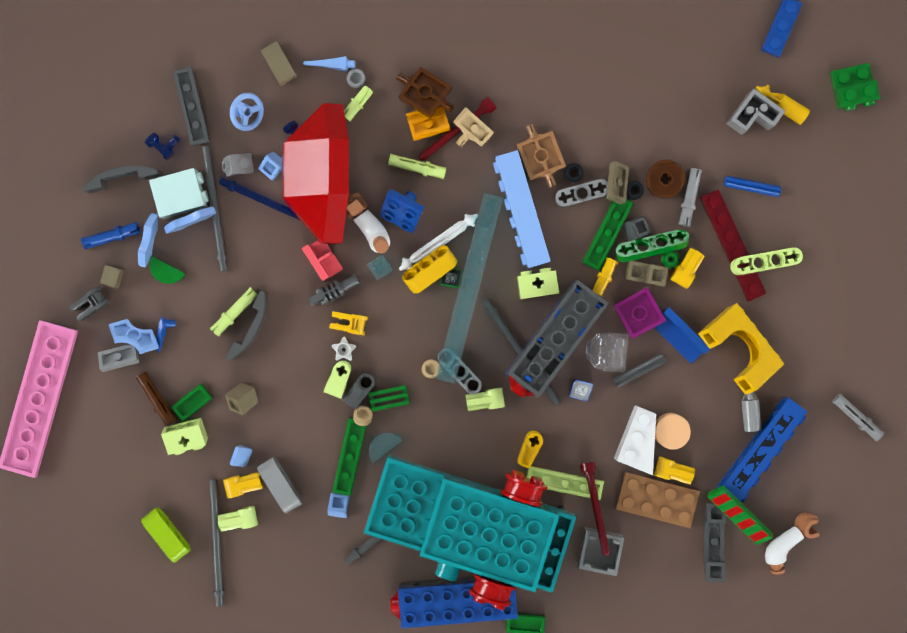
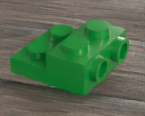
M869 63L830 72L838 110L845 108V111L857 109V105L861 104L864 107L876 104L875 101L881 99L877 81L873 80Z

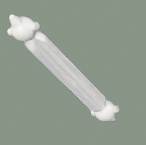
M465 214L464 221L457 222L414 252L410 259L403 258L399 270H408L413 264L418 263L435 249L445 245L466 230L467 226L474 227L478 215Z

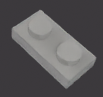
M130 344L98 352L99 368L102 372L140 363L138 350Z

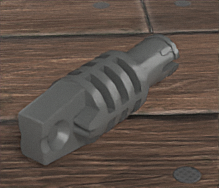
M353 274L342 281L336 280L316 290L317 294L308 299L312 306L320 303L325 305L343 296L346 293L345 291L360 285L359 279L356 274Z

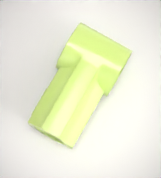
M502 388L488 389L485 392L466 394L468 411L505 407Z
M247 506L238 509V511L218 515V526L221 532L236 528L246 529L258 525L255 506Z

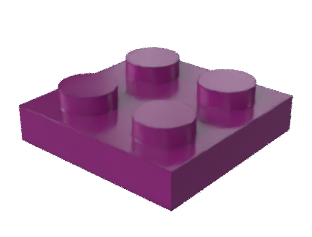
M647 287L613 306L631 339L666 321Z

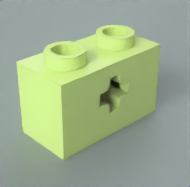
M551 268L539 269L540 273L532 274V270L520 272L521 276H517L520 299L559 294L556 270L551 271ZM536 278H538L539 281L543 282V284L539 286V289H537V286H533L532 282H534Z
M202 418L166 426L161 433L168 455H180L186 450L202 449L206 446L208 440Z

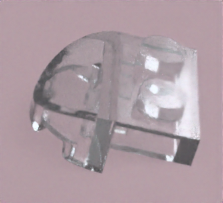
M597 333L587 343V360L591 362L595 369L625 373L629 334Z

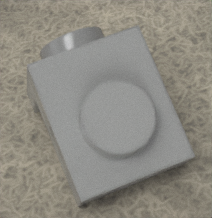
M251 153L232 154L223 158L222 169L226 177L253 173Z

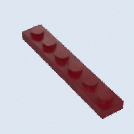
M719 189L700 197L730 265L736 258L749 256ZM748 263L738 264L737 267L741 269L748 267ZM757 272L735 275L747 302L767 294Z

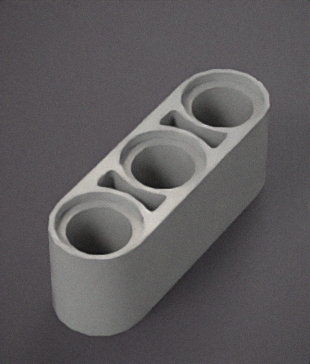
M445 348L439 352L438 361L468 393L476 394L481 390L480 379L451 349ZM442 353H451L452 360L447 363L443 362L441 359ZM457 366L465 368L463 376H457L454 373V369ZM476 380L479 384L478 388L470 390L467 386L468 382Z
M275 457L257 467L259 474L284 513L287 514L303 504L299 493Z

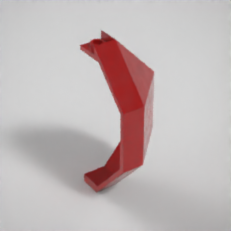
M323 103L282 145V199L320 244H341L349 196V138L343 104Z

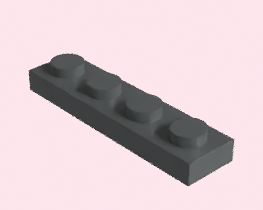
M188 67L175 70L173 75L190 145L194 147L210 143L211 140L193 68Z

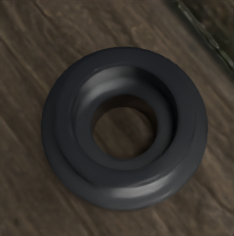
M571 163L565 168L564 176L569 182H578L583 177V169L579 164ZM571 170H575L577 172V175L575 177L570 175Z
M638 181L629 182L626 197L630 200L641 198L644 193L642 184ZM632 187L637 189L636 194L631 193Z

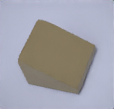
M105 265L100 283L113 288H119L124 270Z

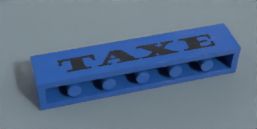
M783 397L763 423L762 430L755 434L716 488L724 485L740 502H744L748 497L747 492L751 487L757 485L761 473L769 469L771 466L770 461L774 456H778L781 453L782 445L786 440L788 441L793 437L794 429L797 425H801L806 419L805 414L808 411L790 398Z

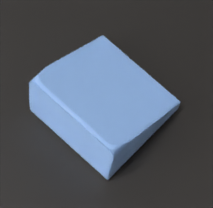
M272 151L266 155L258 169L273 181L282 171V158Z
M243 445L236 446L230 465L246 467L252 454V449Z
M331 493L327 510L328 515L347 518L350 496Z

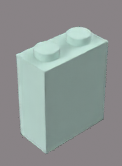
M195 168L149 180L159 218L166 219L208 207L209 197L206 190L203 191L202 187L204 179L202 173L198 172Z

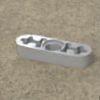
M598 179L559 190L555 195V202L560 207H567L604 197L607 194L608 182L604 179ZM598 183L606 187L603 193L594 191V196H591L589 185H592V189L598 187ZM579 188L587 190L586 198L581 199L577 196ZM570 190H573V196L576 201H572L573 197L567 199L566 203L559 201L561 193L568 196L571 195Z

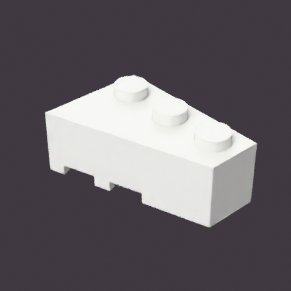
M634 406L614 456L616 461L653 475L655 413L639 406Z

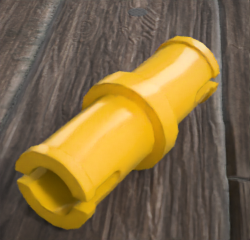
M611 258L606 259L601 273L597 275L598 279L592 290L600 297H603L608 283L612 281L611 276L618 264L617 261Z

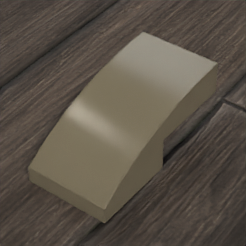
M277 41L260 50L280 86L297 77Z
M630 261L627 262L624 279L665 287L669 268Z

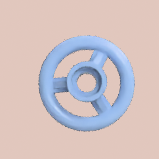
M253 93L240 94L231 104L230 119L239 130L250 131L256 128L263 118V103ZM249 98L254 100L256 105L249 106L241 101ZM258 111L255 121L248 125L249 117H251L252 113ZM236 116L241 118V124L238 122Z

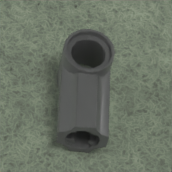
M365 372L360 375L344 396L343 400L345 403L356 409L375 386L376 376L371 372ZM366 376L371 379L370 386L363 384V377Z

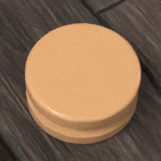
M665 413L656 420L655 439L660 445L674 450L683 447L688 442L691 429L684 417L676 413Z

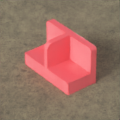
M317 240L313 244H308L302 248L322 281L325 282L343 270L328 244H320Z

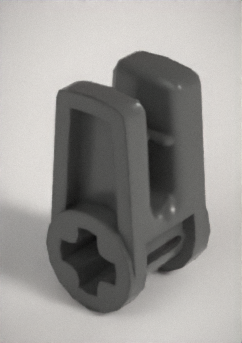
M100 286L93 288L70 306L72 311H77L90 303L86 310L77 315L78 321H84L110 304L109 299H106L102 294Z

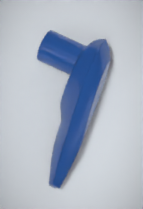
M165 317L160 319L156 340L158 344L157 352H160L166 327H175V319L165 320Z

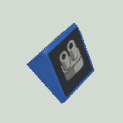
M574 378L569 397L588 402L593 383Z

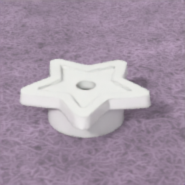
M345 337L342 338L339 344H332V348L336 351L335 359L346 358L351 361V352L356 348V345L349 344Z

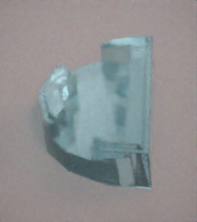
M382 433L376 436L369 447V457L372 463L403 441V439L393 433Z

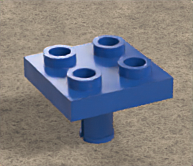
M390 189L379 216L413 234L425 207L415 202L417 196L413 192L407 191L405 196Z

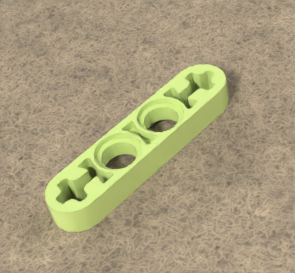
M788 248L734 259L731 262L730 268L735 275L783 268L799 264L803 259V254L798 248ZM773 255L779 257L778 265L772 263ZM795 255L796 258L786 260L785 256ZM755 258H759L762 261L760 268L754 265ZM748 263V267L742 269L737 267L738 264Z

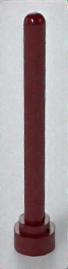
M487 96L481 101L480 107L473 114L479 118L484 113H492L497 108ZM456 125L419 155V159L421 161L426 160L459 134L461 129Z
M595 462L581 464V473L587 479L602 554L608 556L610 550L594 479L596 471Z

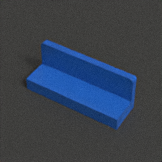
M670 307L662 311L666 321L654 328L689 363H693L702 353L706 354L710 350L706 343Z

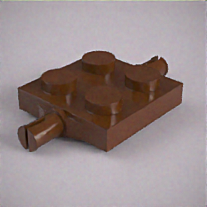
M422 67L410 78L401 72L397 75L396 79L405 84L403 91L398 96L402 102L430 119L440 107L449 112L453 110L454 105L446 101L447 95L452 90L450 84Z

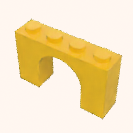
M738 303L726 308L698 333L709 349L720 345L730 335H736L744 340L750 351V361L748 366L733 380L745 395L757 391L784 365L780 356L772 349L767 339L762 336L756 325L748 318Z

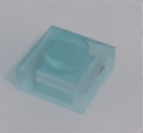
M383 254L367 264L377 281L393 271Z

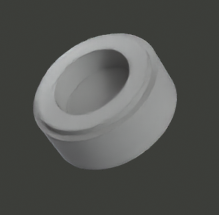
M352 69L348 72L346 80L350 87L359 89L365 85L366 76L362 70Z

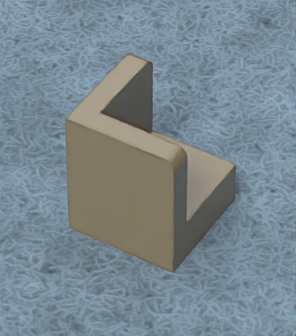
M239 383L225 395L229 409L240 415H244L258 403L254 387L244 383Z

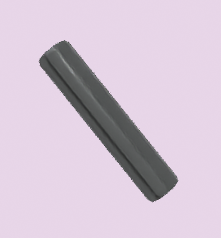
M658 354L613 378V382L619 388L666 363V359L663 354Z

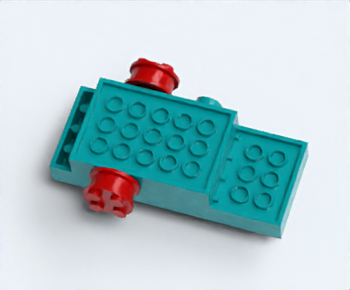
M388 455L364 534L420 551L419 556L438 562L435 575L443 579L456 581L460 569L474 573L476 580L474 586L469 589V593L474 596L473 600L481 604L487 602L493 604L492 606L497 609L504 610L505 607L511 605L509 598L512 590H515L516 587L536 592L538 588L553 593L576 516L574 513L543 504L540 500L543 490H547L548 486L544 484L543 479L535 476L527 478L523 475L524 473L512 470V473L505 474V477H507L505 488L499 490Z

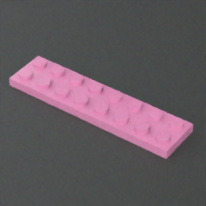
M39 320L0 457L1 469L33 478L38 476L78 330Z

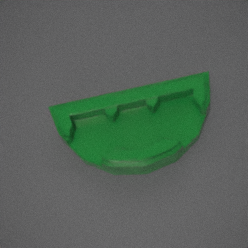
M151 256L149 262L150 271L159 282L171 284L185 277L186 273Z

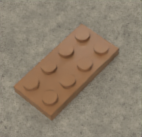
M624 472L615 508L624 512L691 528L700 491Z

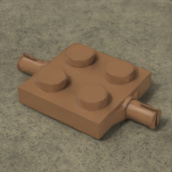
M534 124L526 126L530 137L516 146L529 180L545 177L549 188L552 185H557L552 174L566 168L553 131L537 134Z

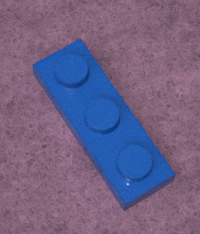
M782 0L761 51L777 58L780 57L803 3L797 0Z

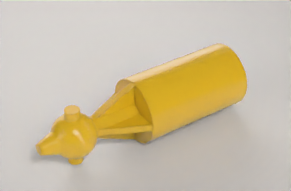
M768 84L763 87L756 86L758 92L785 110L783 115L799 125L809 115L810 110L789 96L771 93Z

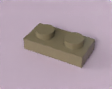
M617 161L610 163L606 199L618 204L626 203L628 166Z

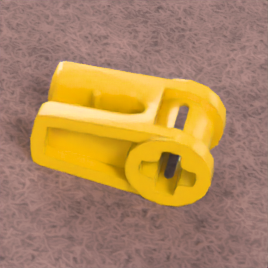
M332 311V317L340 318V320H349L350 324L330 323L329 328L365 336L364 326L365 321L368 320L367 316Z
M529 431L525 436L517 458L518 464L523 467H531L543 445L542 435L538 431ZM535 436H537L539 442H534V444H531L530 437L534 438Z

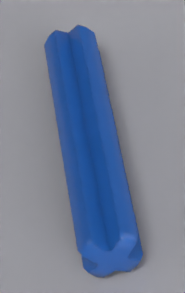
M727 176L724 180V186L774 197H778L781 194V187L732 176Z

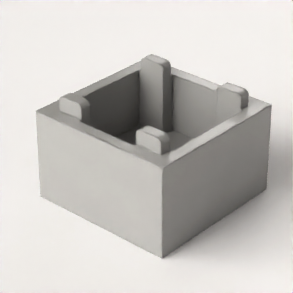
M584 527L576 563L578 568L617 576L624 543L622 534L606 531L610 554L604 556L597 529Z

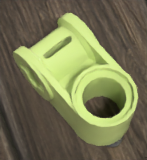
M342 360L336 363L328 378L324 393L342 399L352 370L349 362ZM343 365L347 372L340 374V370L337 368Z

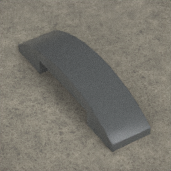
M122 166L95 176L82 187V190L86 193L106 190V181L136 174L143 180L163 175L161 171L150 167Z
M260 291L252 306L258 310V313L243 342L234 341L225 359L233 360L241 355L258 336L267 313L268 293L266 291Z
M706 503L703 541L705 581L725 582L724 523H726V515L714 503Z

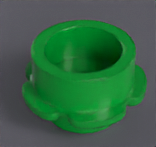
M671 251L661 256V262L664 264V267L671 269L679 265L680 256L677 252Z

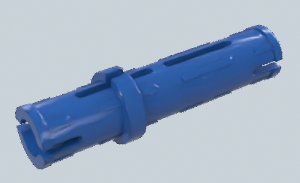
M137 222L122 227L118 225L115 229L81 238L82 246L87 250L115 240H125L126 237L140 234V226H137Z

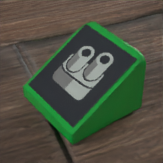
M451 269L441 277L440 286L459 289L462 270Z

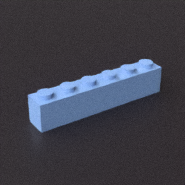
M518 150L496 156V162L493 163L495 173L500 174L501 180L498 183L501 192L505 191L507 199H504L506 210H510L512 215L509 218L512 229L516 228L517 236L514 237L517 247H521L523 252L520 255L523 266L526 265L528 269L551 262Z

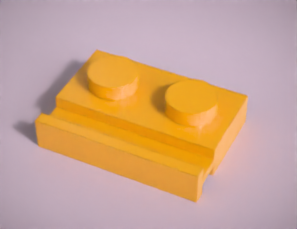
M442 107L436 110L431 119L418 111L406 114L414 141L450 131L448 119Z

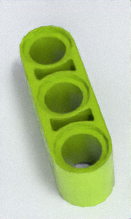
M156 507L141 519L145 529L172 562L176 563L191 551L187 541L160 508Z

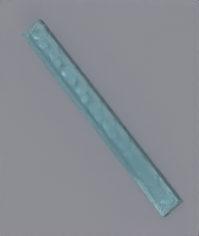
M484 193L436 375L438 380L455 383L503 200L502 197Z

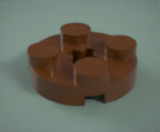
M672 160L656 162L648 169L646 174L647 188L653 196L667 199L674 197L685 184L683 169ZM663 174H666L667 177H670V181H668L667 184H664V182H661L660 178L663 177Z

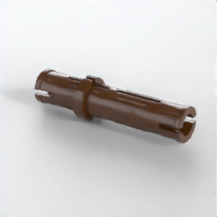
M147 372L138 375L136 380L154 406V412L159 414L165 426L175 422L176 418H174L167 407L169 404L167 401L164 402Z

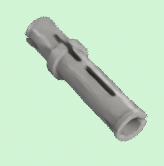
M690 168L684 201L680 206L682 208L678 223L680 226L691 227L690 224L693 211L696 210L695 201L702 173L700 169Z
M841 393L833 399L832 403L859 425L858 428L861 431L864 430L875 441L882 438L884 432L872 422L870 417H866Z

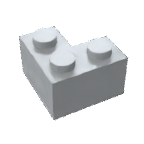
M753 89L746 95L726 124L741 135L747 132L754 121L766 130H770L777 124L785 110L756 89Z

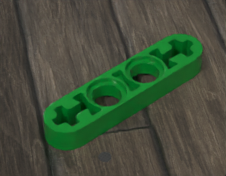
M678 229L621 243L616 247V258L624 263L683 249L689 244V234L683 229ZM658 241H665L667 245L661 247L656 243ZM641 245H645L648 247V249L646 251H640L638 250V247Z

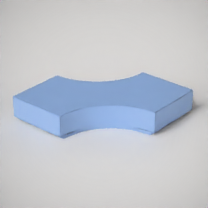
M215 208L200 209L185 217L173 220L164 227L166 234L182 230L192 224L210 218L216 214Z
M151 213L144 225L143 237L138 249L139 266L146 267L152 256L153 243L158 231V214Z
M128 319L109 324L114 343H128L134 346L139 354L158 349L152 329H138Z

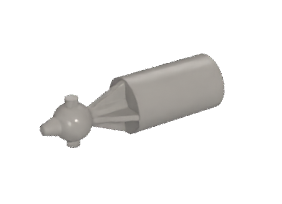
M754 392L744 394L741 401L744 432L761 431L759 399Z

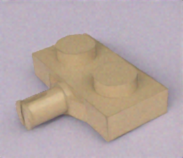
M466 107L453 121L463 133L456 141L461 148L468 139L475 141L482 147L494 133Z

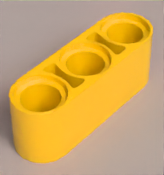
M440 246L404 272L402 280L412 293H420L453 269L457 264V259L448 246Z

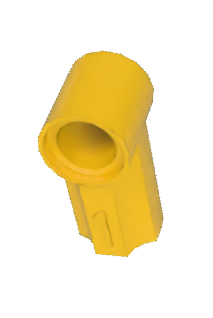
M689 248L681 264L673 271L670 280L688 289L695 278V272L705 256L699 251Z
M659 456L654 475L667 480L674 479L691 484L695 475V468L675 463L674 460Z
M259 472L223 479L227 499L264 488L263 479Z

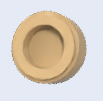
M429 359L423 363L422 373L425 377L435 378L440 374L441 366L438 361Z
M366 406L357 407L354 410L353 420L357 425L366 426L371 423L373 413Z

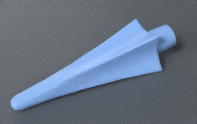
M344 56L333 59L304 61L303 65L348 72V68H355L356 62Z

